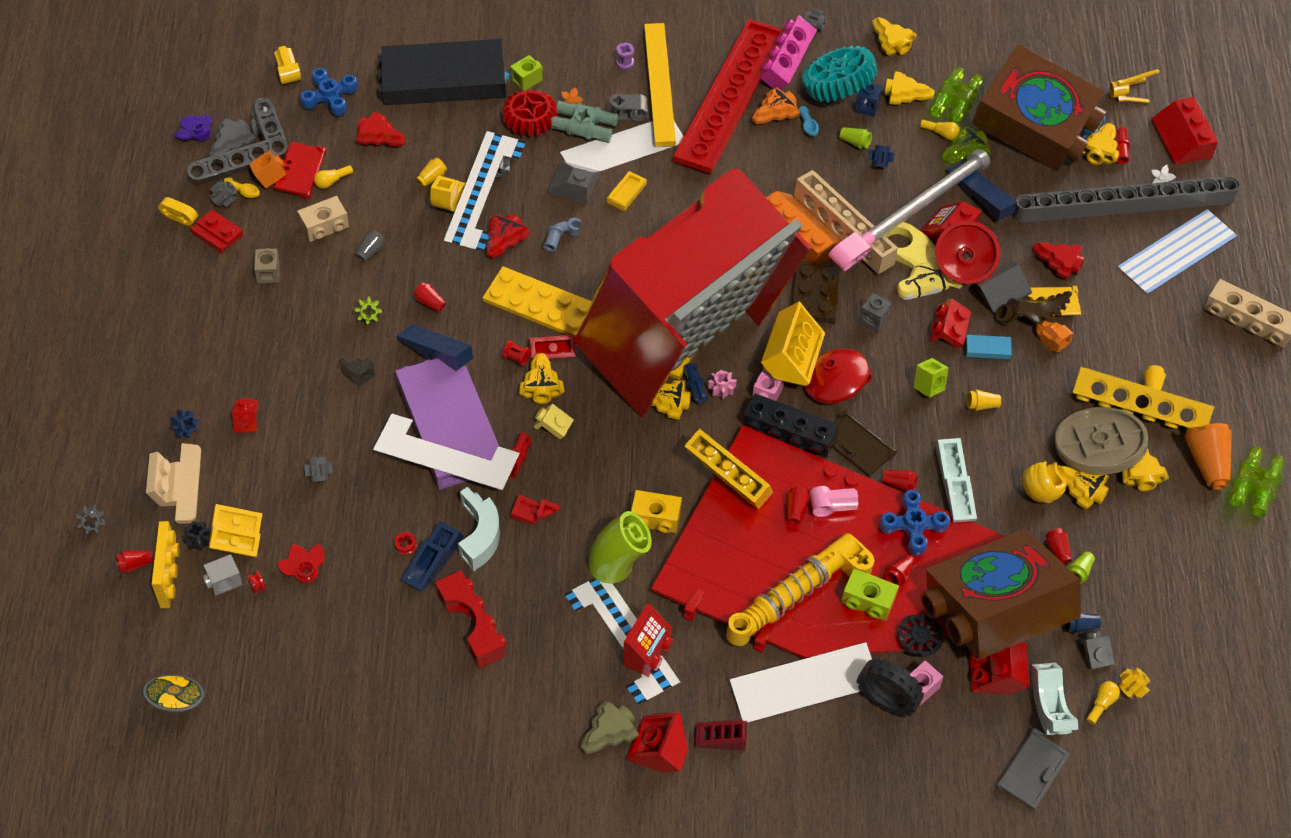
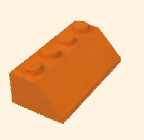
M776 191L766 197L789 223L797 219L803 225L798 233L812 247L804 258L809 264L823 265L831 260L828 254L837 244L842 242L839 237L791 194Z

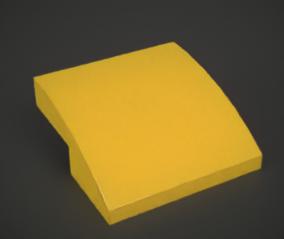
M216 504L211 523L209 549L256 558L263 513Z

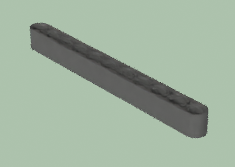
M1227 176L1024 194L1016 199L1017 205L1013 218L1018 222L1026 223L1227 205L1234 202L1240 182L1234 177Z

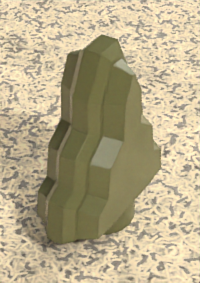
M604 701L597 708L598 715L592 720V729L585 734L581 749L586 754L602 750L607 745L617 746L623 741L629 743L637 738L639 734L632 724L635 721L633 714L624 705L616 708L610 702Z

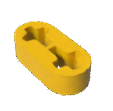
M165 197L158 205L159 211L164 216L187 226H191L198 218L197 212L192 207L169 197Z

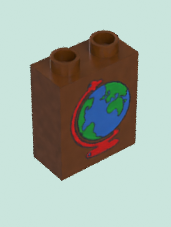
M1017 44L980 101L971 124L1052 169L1059 171L1066 158L1077 162L1089 142L1088 139L1080 136L1083 130L1087 129L1095 133L1107 111L1098 107V104L1105 91Z
M1026 529L926 569L927 590L921 592V603L926 614L931 619L939 617L946 624L947 632L953 643L957 646L965 644L979 660L1081 617L1080 579Z

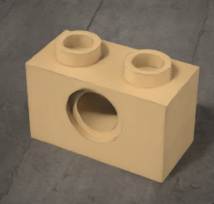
M337 196L297 211L300 226L310 242L349 227L347 212Z

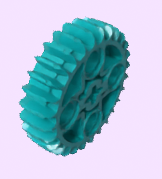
M843 46L842 49L836 48L834 51L822 54L820 58L816 57L815 61H811L810 65L806 66L802 78L805 90L811 98L821 102L824 100L829 102L830 100L844 99L847 96L851 97L854 93L858 94L859 90H865V86H870L871 82L875 80L878 70L875 58L869 49L865 47L860 48L859 46H850L849 48Z

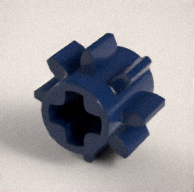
M875 145L874 150H869L868 160H873L872 166L888 167V162L892 163L894 161L895 153L890 152V146Z
M177 410L176 416H170L171 426L169 429L176 431V437L184 436L190 438L191 432L198 431L196 427L199 419H195L192 416L193 411L184 412L183 410Z

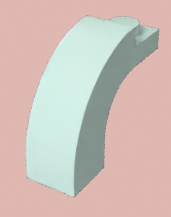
M466 487L460 491L461 504L478 522V526L470 536L458 543L459 556L475 571L484 565L497 549L500 539L499 516L496 506L490 498L483 501L478 493H473Z
M1057 663L1032 664L1034 699L1038 717L1047 735L1072 733L1071 730H1078V720L1069 712L1066 705L1062 668Z

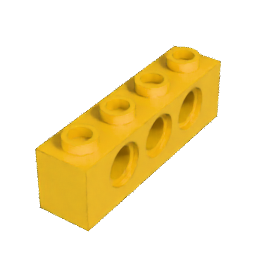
M700 428L686 443L685 448L692 457L758 510L773 493L771 486Z

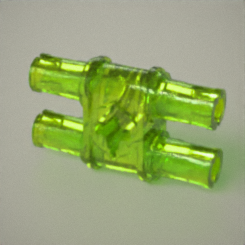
M956 67L951 76L944 80L941 90L936 93V101L931 108V114L935 117H940L946 106L951 107L953 111L949 119L951 122L959 124L964 114L971 110L974 100L978 98V90L984 78L979 74H974L970 82L965 84L961 82L965 71L962 68Z
M1253 446L1249 451L1246 461L1240 464L1238 477L1233 482L1235 489L1230 504L1233 507L1242 508L1247 495L1257 497L1252 513L1257 517H1264L1270 502L1276 499L1278 486L1283 480L1281 473L1286 460L1282 456L1275 455L1268 469L1259 465L1264 451L1259 447Z

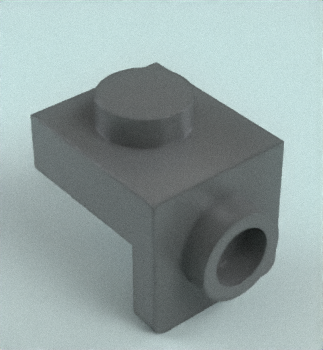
M1100 631L1086 633V638L1079 639V643L1083 644L1085 648L1088 669L1115 664L1109 635H1101Z

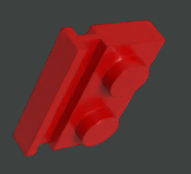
M212 209L197 221V225L190 227L193 235L221 254L224 253L225 248L231 247L244 235L241 228Z

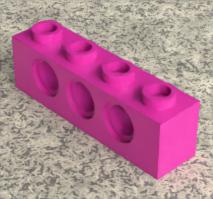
M800 15L793 20L789 19L783 26L784 32L776 39L777 45L772 48L769 53L770 58L762 66L763 71L760 78L772 88L777 87L781 90L790 83L817 31Z

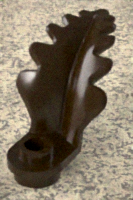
M1064 291L1063 294L1058 293L1056 297L1051 295L1048 299H1045L1043 296L1036 300L1029 296L1022 299L1012 298L1007 304L999 307L996 317L1005 326L1010 325L1020 315L1029 318L1037 324L1042 323V318L1047 321H1053L1052 313L1056 316L1062 315L1060 309H1067L1066 303H1070L1072 292Z

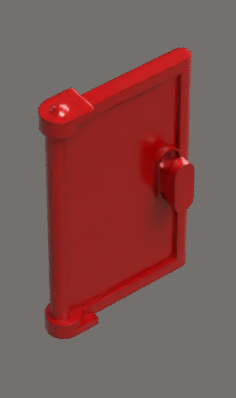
M290 142L283 161L285 163L283 169L286 175L276 181L274 189L300 195V198L310 199L314 186V177L320 169L327 149L322 146L312 147Z

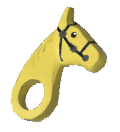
M902 222L885 235L888 238L890 235L901 234L911 241L908 247L898 248L895 260L913 268L910 276L899 282L896 286V292L900 298L908 300L949 289V286L959 289L962 287V284L953 282L940 271L935 259V245L924 233L912 225Z

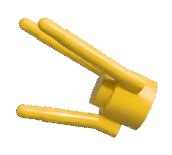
M1156 69L1127 79L1110 82L1111 98H1117L1118 102L1149 103L1148 99L1126 97L1125 95L1129 94L1130 85L1145 82V77L1157 74L1159 70Z

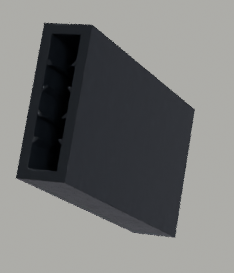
M502 39L381 46V55H378V66L382 67V70H378L379 82H382V85H379V97H383L384 105L506 97Z

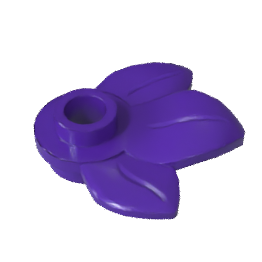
M207 114L199 118L193 115L186 116L180 121L182 129L174 133V137L180 140L195 138L196 141H204L211 135L210 125L212 118Z

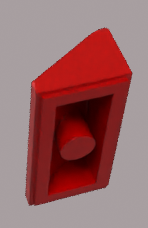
M574 335L530 338L532 360L536 354L544 353L548 359L576 357Z

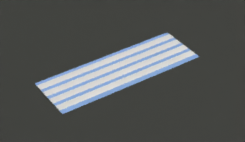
M1207 209L1118 267L1148 294L1237 235Z

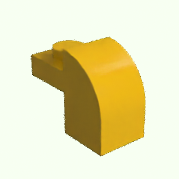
M438 176L431 186V205L454 212L465 188V183Z

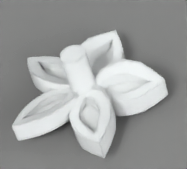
M1167 165L1162 168L1161 172L1159 170H1152L1153 175L1156 177L1153 183L1168 182L1175 179L1176 176L1168 173Z

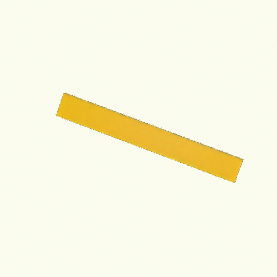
M664 23L644 24L655 147L676 146Z

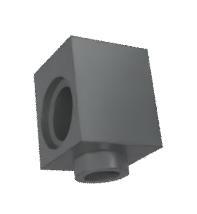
M872 293L862 307L859 324L879 333L889 319L892 302Z

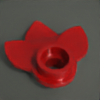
M293 544L289 551V559L279 561L278 566L284 575L296 577L302 583H310L317 578L319 574L318 568L325 560L323 547L318 544L308 552L303 547Z

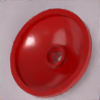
M960 221L950 225L941 233L935 246V259L940 271L948 279L959 284L972 285L987 279L994 273L1000 261L1001 250L997 237L988 227L975 221ZM966 253L970 258L966 260L962 257V254Z
M841 348L827 351L818 356L810 383L804 386L809 397L820 403L834 404L845 401L857 394L865 385L869 376L868 363L862 354L852 349Z

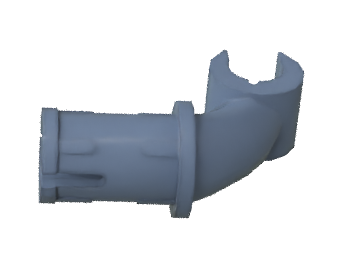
M571 218L569 221L549 226L543 248L546 251L555 252L559 239L563 236L564 232L571 236H577L582 221L578 218Z

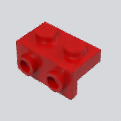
M950 298L946 302L939 304L935 310L936 316L931 326L930 340L935 342L942 338L956 348H960L964 345L971 311Z

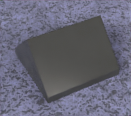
M1011 260L998 266L987 279L974 284L994 315L1001 305L1007 304L1012 298L1022 299L1032 294V290L1019 265Z

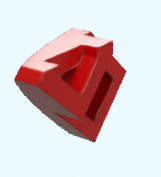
M518 495L510 518L532 525L554 515L561 506L544 499L539 503Z

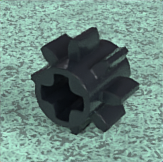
M192 521L188 527H184L186 534L182 536L184 544L188 543L190 550L197 549L202 551L203 548L209 545L211 528H207L205 522Z

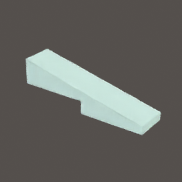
M961 438L938 440L935 449L953 522L976 521L977 515L970 476H967Z

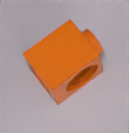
M270 150L249 164L254 175L265 188H268L286 175L283 169L285 163L279 155L274 156Z

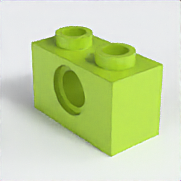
M854 568L844 590L841 603L850 609H858L868 613L873 618L887 620L899 586ZM865 595H871L874 598H868Z

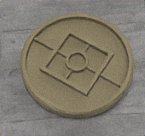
M1110 407L1088 408L1071 414L1060 423L1055 433V449L1064 463L1078 471L1089 474H1113L1127 470L1141 461L1148 449V432L1145 425L1137 417L1126 411Z

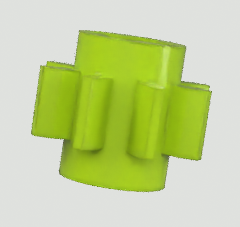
M367 296L366 301L358 299L360 305L354 308V311L360 312L357 319L361 320L364 318L366 324H369V320L372 319L378 321L376 315L377 313H382L381 309L376 308L379 301L371 302L370 296ZM367 305H370L371 309H373V311L369 312V315H366L363 309L367 308Z

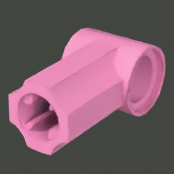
M818 486L809 492L813 514L817 517L828 516L833 511L858 509V494L855 489L830 490L826 486Z

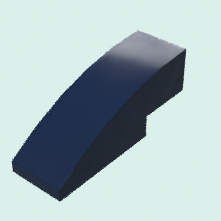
M440 521L430 539H425L401 580L422 592L451 558L464 535Z

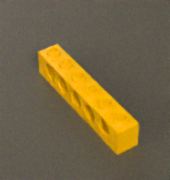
M1084 367L1080 368L1073 393L1077 394V399L1089 402L1090 398L1099 400L1098 405L1110 408L1112 405L1121 407L1120 410L1132 415L1134 411L1142 413L1143 419L1155 422L1156 418L1165 420L1164 425L1178 428V425L1187 427V432L1198 427V431L1206 429L1205 425L1209 424L1214 410V406ZM1095 382H1101L1105 386L1104 392L1100 395L1094 394L1091 390V386ZM1122 388L1126 391L1127 396L1125 400L1116 401L1114 399L1113 393L1116 389ZM1140 395H1145L1149 399L1148 405L1144 408H1139L1135 403L1136 398ZM1161 402H1168L1170 404L1171 410L1168 414L1163 415L1158 412V405ZM1185 408H1189L1193 412V417L1189 421H1183L1180 418V413Z

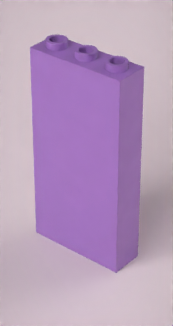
M436 358L396 370L397 384L419 439L483 459L492 460L499 445L466 365L459 370H455ZM430 467L439 490L469 481V479Z

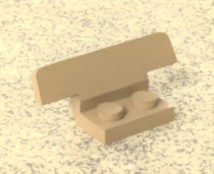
M182 443L180 462L169 463L159 452L149 455L146 494L159 506H176L175 521L178 524L192 523V521L196 520L201 448L198 445Z

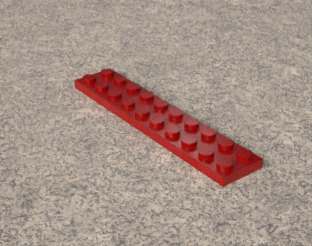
M748 19L673 156V162L712 174L762 80L760 78L763 71L762 66L770 58L769 53L777 45L776 39L784 32L783 29Z

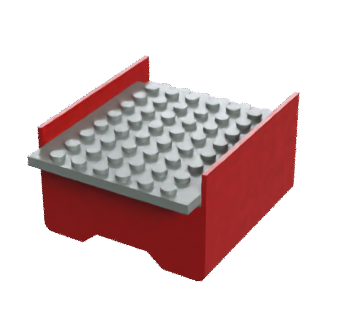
M738 169L729 170L705 188L697 202L650 237H639L611 259L575 336V344L638 415L643 418L671 371L676 370L683 363L682 359L686 356L691 358L698 352V347L701 344L705 346L715 338L714 334L718 331L723 333L731 325L730 322L733 319L738 321L746 313L758 326L762 324L812 248L798 233L803 225L797 219L789 223L742 171Z

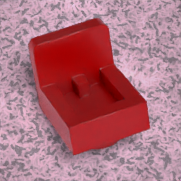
M243 398L235 401L232 410L235 433L257 431L258 400Z

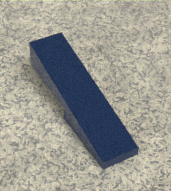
M961 161L947 168V175L955 169H957L958 167H960L965 162ZM974 171L957 183L970 199L976 198L997 221L1015 213L1017 201L977 171Z
M414 324L396 335L397 340L426 358L433 355L455 370H459L473 359L471 345Z

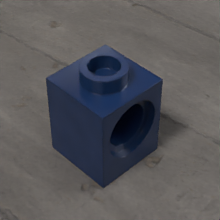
M871 83L870 86H865V90H859L855 113L875 117L880 102L882 86Z

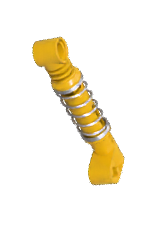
M849 533L844 534L818 555L808 557L805 560L804 566L796 567V572L793 574L787 573V578L784 581L778 580L776 587H769L767 595L759 594L754 599L752 606L745 609L743 613L732 615L729 619L726 633L728 641L736 646L747 644L750 637L756 631L764 627L765 624L774 623L780 617H783L785 610L793 609L795 602L800 603L803 601L804 595L808 596L813 593V588H820L822 584L827 583L831 578V574L839 568L849 577L854 568L871 575L874 556L854 536ZM735 628H742L744 631H738Z

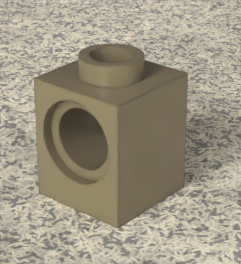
M266 248L255 250L254 271L257 283H279L280 259L278 249Z

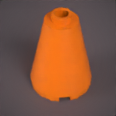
M1214 423L1205 425L1206 429L1198 431V427L1191 429L1185 434V441L1207 486L1212 487L1213 490L1226 488V484L1231 481V427L1229 428L1227 424Z

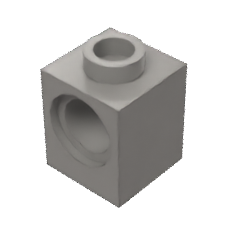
M231 554L204 565L206 574L203 575L207 589L212 587L215 596L243 585L240 573Z

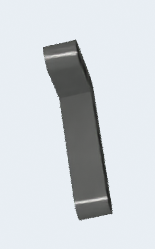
M261 98L257 100L254 107V115L264 141L191 163L188 166L187 173L188 179L192 184L202 185L250 170L249 164L257 159L252 155L255 151H260L264 154L270 150L274 156L279 155L281 159L285 158L288 148L287 141L273 103L269 99ZM260 107H267L269 112L263 114L258 109ZM273 126L276 128V132L268 133L265 128ZM280 145L284 150L282 152H275L272 147ZM235 157H239L244 162L240 165H236L232 162V160ZM219 163L223 166V169L215 171L212 169V166ZM197 169L203 172L200 177H194L191 173Z

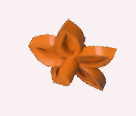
M576 87L570 93L561 92L562 97L566 99L564 101L566 103L576 104L584 101V99L578 97Z

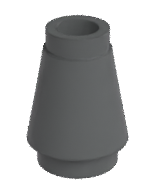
M372 230L370 233L367 232L355 256L360 261L366 262V260L384 247L385 238L375 230Z

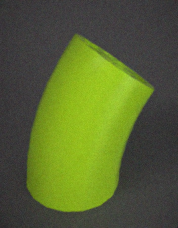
M624 512L607 524L592 544L588 560L589 572L596 580L609 584L623 581L632 571L633 563L649 551L652 543L651 534L640 516L634 512Z

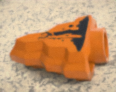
M777 87L766 93V98L762 100V106L753 114L752 121L755 124H765L771 120L780 121L785 118L792 119L799 116L800 112L796 106L795 96L790 91L784 93Z

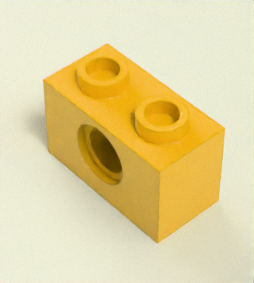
M636 490L631 512L640 516L648 529L659 530L663 533H677L682 497Z

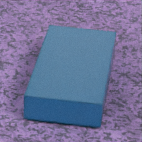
M966 336V357L1011 359V337Z

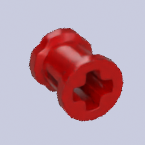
M509 340L503 349L502 358L512 359L523 367L530 358L531 349L518 346L514 341Z

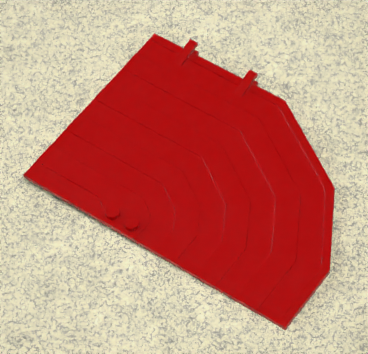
M743 425L728 452L771 486L773 493L758 510L715 475L654 582L651 591L686 606L683 616L686 620L692 622L696 613L700 612L728 625L730 617L736 613H743L745 609L752 606L754 599L759 594L767 595L769 587H776L778 580L784 581L787 578V573L793 574L796 572L797 566H804L805 560L808 557L818 555L844 534L849 533L874 556L871 575L884 580L885 568L905 555L912 556L916 561V565L912 568L905 583L898 588L887 620L873 618L868 613L858 609H850L841 603L850 577L839 568L831 574V578L827 583L822 584L820 588H813V593L808 596L804 595L802 602H795L793 609L785 610L783 617H780L774 623L765 624L764 627L756 631L752 635L756 637V644L753 650L763 653L766 644L769 643L806 659L866 642L870 654L906 652L898 640L900 624L910 615L925 614L928 616L921 603V592L927 590L926 569L1006 536L971 521L953 522L950 512L921 501L919 508L927 516H931L939 511L945 512L950 518V524L943 533H937L932 529L923 531L922 534L927 540V549L924 554L914 556L908 550L910 537L906 536L903 530H896L892 534H885L879 528V521L883 514L888 512L896 516L906 514V510L902 506L903 492ZM818 486H826L830 490H857V510L833 511L828 516L817 517L813 514L811 499H809L801 523L792 524L787 521L786 495L791 488L798 487L807 490L809 498L810 490ZM865 595L868 598H874L871 595ZM939 617L935 618L944 631V638L947 637L949 634L946 624ZM915 620L917 625L919 626L920 620ZM924 621V626L926 627L929 622ZM909 622V623L906 624V625H908V626L914 628V626L912 625L911 622ZM932 626L929 630L932 631L937 629L934 626ZM904 628L902 630V634L911 633ZM939 634L931 635V637L939 639ZM903 638L906 644L911 641L910 638ZM929 641L931 646L935 644V642ZM913 644L910 647L918 651V646ZM923 646V647H922V650H925V649H927L928 647H927V646Z

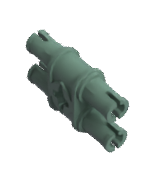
M559 100L557 103L558 114L568 115L572 118L552 117L553 127L551 129L567 132L569 136L585 137L587 140L594 138L610 142L612 129L596 126V124L601 123L616 127L618 114L602 111L599 107L582 105L580 102L572 104Z

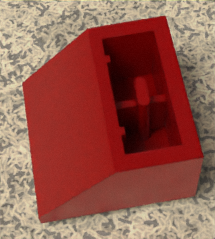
M1025 642L1011 646L981 660L969 649L972 692L1012 694L1030 687L1027 645Z

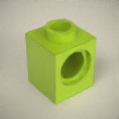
M528 55L510 66L511 81L521 90L526 91L542 81V65L539 61H535Z
M933 358L916 366L913 388L928 397L945 391L948 367Z

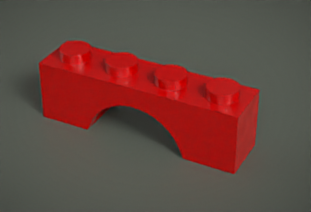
M460 570L436 581V593L447 612L466 614L476 624L474 631L467 638L468 651L477 667L480 669L504 658V647L507 646L502 633L497 634L495 621L491 614L487 615L485 613V605L481 596H476L473 592L475 588L470 577L465 578Z

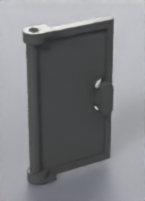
M1036 728L1031 729L1025 743L1000 781L995 785L1004 794L1007 792L1033 810L1037 808L1070 756L1069 752L1044 737V733Z

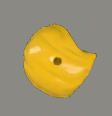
M1046 461L1036 463L1024 470L1021 476L1026 494L1032 500L1039 503H1051L1059 499L1065 492L1067 485L1066 480L1058 473L1056 462L1046 466Z

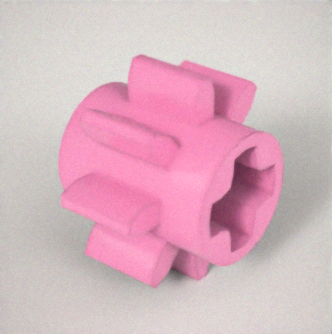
M723 370L716 374L712 373L711 380L708 381V388L713 389L712 395L722 397V399L729 394L733 395L736 380L732 379V373Z

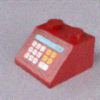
M964 201L942 205L920 231L930 240L937 243L941 233L950 225L960 221L979 222L981 210Z
M646 604L624 640L623 665L648 678L653 670L657 671L663 659L661 656L664 651L668 652L674 642L672 627L649 604Z

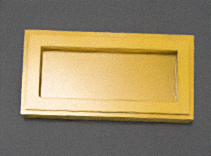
M628 171L607 197V203L625 211L646 186L647 179Z

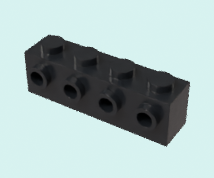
M756 393L744 413L745 426L775 439L788 442L794 447L809 450L815 455L828 457L838 438V423Z

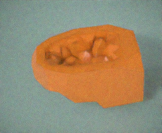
M1043 321L1036 325L1039 340L1051 351L1060 352L1072 341L1074 333L1065 325L1061 326L1057 322L1051 323L1048 321Z

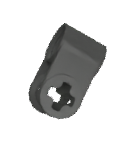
M614 94L610 97L609 103L611 108L609 112L617 114L619 110L618 121L639 122L648 117L647 98L644 95Z

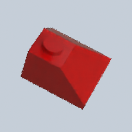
M671 712L643 716L637 731L639 736L634 739L626 759L629 762L661 773L680 771L688 752L681 714Z

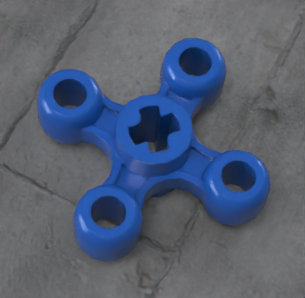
M314 69L312 81L319 89L314 92L306 90L301 93L300 102L302 107L310 110L315 108L318 102L322 101L324 105L330 106L333 115L343 116L347 111V105L345 100L339 96L342 93L353 94L357 91L358 82L356 77L345 75L342 81L337 83L334 79L328 78L325 69Z
M908 490L902 497V506L906 510V514L903 516H896L890 512L883 514L879 521V528L885 534H892L896 530H903L904 534L910 537L908 542L909 552L914 556H920L927 549V540L922 534L923 531L932 529L937 533H943L949 527L950 518L945 512L941 511L927 516L919 508L921 503L920 494L915 490Z

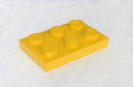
M169 521L159 522L152 577V587L160 608H170L171 599L175 598L173 578H177L178 574L175 559L180 556V545L176 543V533L172 531Z

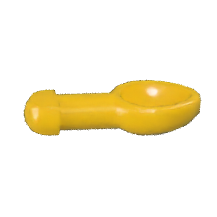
M232 178L224 179V182L232 183L236 190L246 198H257L260 195L259 189L255 185L241 184Z

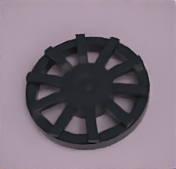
M925 614L910 615L900 624L898 640L901 647L909 654L917 657H928L938 652L944 640V631L936 619H931ZM915 620H920L919 626L917 625ZM924 621L929 622L926 627L924 626ZM909 622H911L912 625L914 626V628H912V627H910V626H908V625H906V624L909 623ZM934 626L937 630L930 631L929 629ZM904 628L911 633L902 634V630ZM939 634V639L931 637V635ZM903 638H910L911 641L906 644ZM929 641H933L938 645L933 648ZM914 644L918 646V651L910 647ZM927 646L929 651H922V647Z

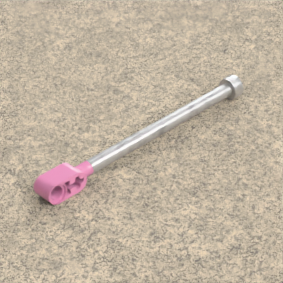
M981 149L975 150L968 155L967 162L862 236L855 232L844 239L830 251L828 256L843 271L848 270L872 249L870 245L974 171L981 172L990 165L988 154Z

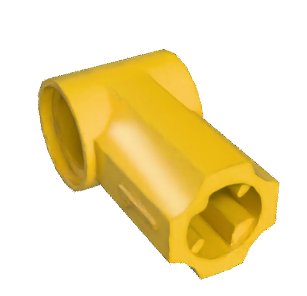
M286 46L278 47L274 54L281 85L302 81L298 63H295L291 48Z

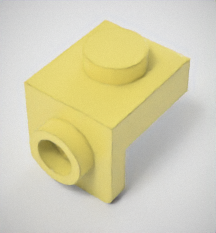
M551 404L544 409L542 407L535 416L537 421L533 427L539 429L543 426L557 438L561 439L565 436L574 419L554 404Z

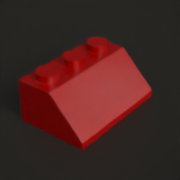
M1195 97L1175 100L1152 117L1151 122L1174 165L1213 158L1218 140Z

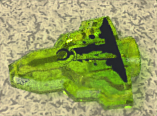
M968 126L963 127L958 131L957 136L952 139V145L945 150L942 159L946 163L959 162L962 159L967 160L968 155L977 149L984 150L989 156L991 152L987 144L986 135L980 130L975 132Z

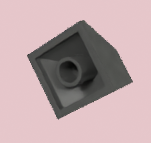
M561 161L547 194L587 204L601 171Z

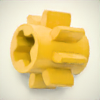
M1127 668L1119 675L1122 679L1119 687L1128 697L1133 698L1136 696L1137 698H1142L1150 691L1146 687L1150 680L1139 668H1136L1134 671Z

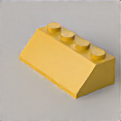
M800 301L778 313L761 363L763 368L774 379L806 386L810 383L825 332Z

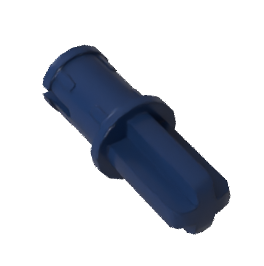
M688 363L683 367L688 380L687 387L691 389L696 403L702 404L707 401V395L703 386L705 383L704 379L699 374L697 364L693 363L692 366V363Z

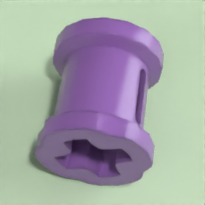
M630 43L619 44L616 48L618 54L616 65L620 69L628 70L634 65V59L632 58L634 54L633 45Z

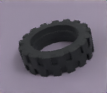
M879 658L869 660L856 680L857 684H859V690L863 691V696L866 699H870L874 706H879L882 711L891 712V715L906 717L907 715H913L924 697L922 686L917 683L918 680L915 677L909 675V671L900 668V665L892 664L885 659L882 661ZM880 681L891 685L901 695L890 691L888 688L883 686Z

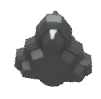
M225 119L217 127L216 142L211 146L209 155L211 157L251 145L256 141V137L251 133V129L245 121L238 119L234 122Z

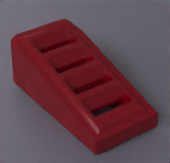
M733 720L697 723L695 748L745 751L747 721ZM704 730L709 731L708 740H703ZM714 731H719L718 739H713ZM724 732H729L728 739H724ZM734 732L739 733V738H734Z

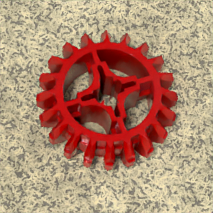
M530 88L529 91L522 89L521 93L514 92L513 96H508L507 101L504 102L502 116L508 130H512L514 135L520 133L521 137L528 135L530 138L532 135L539 137L540 133L546 135L547 130H552L553 122L551 118L558 116L556 102L553 101L552 96L547 95L546 91L540 93L539 89L532 91Z

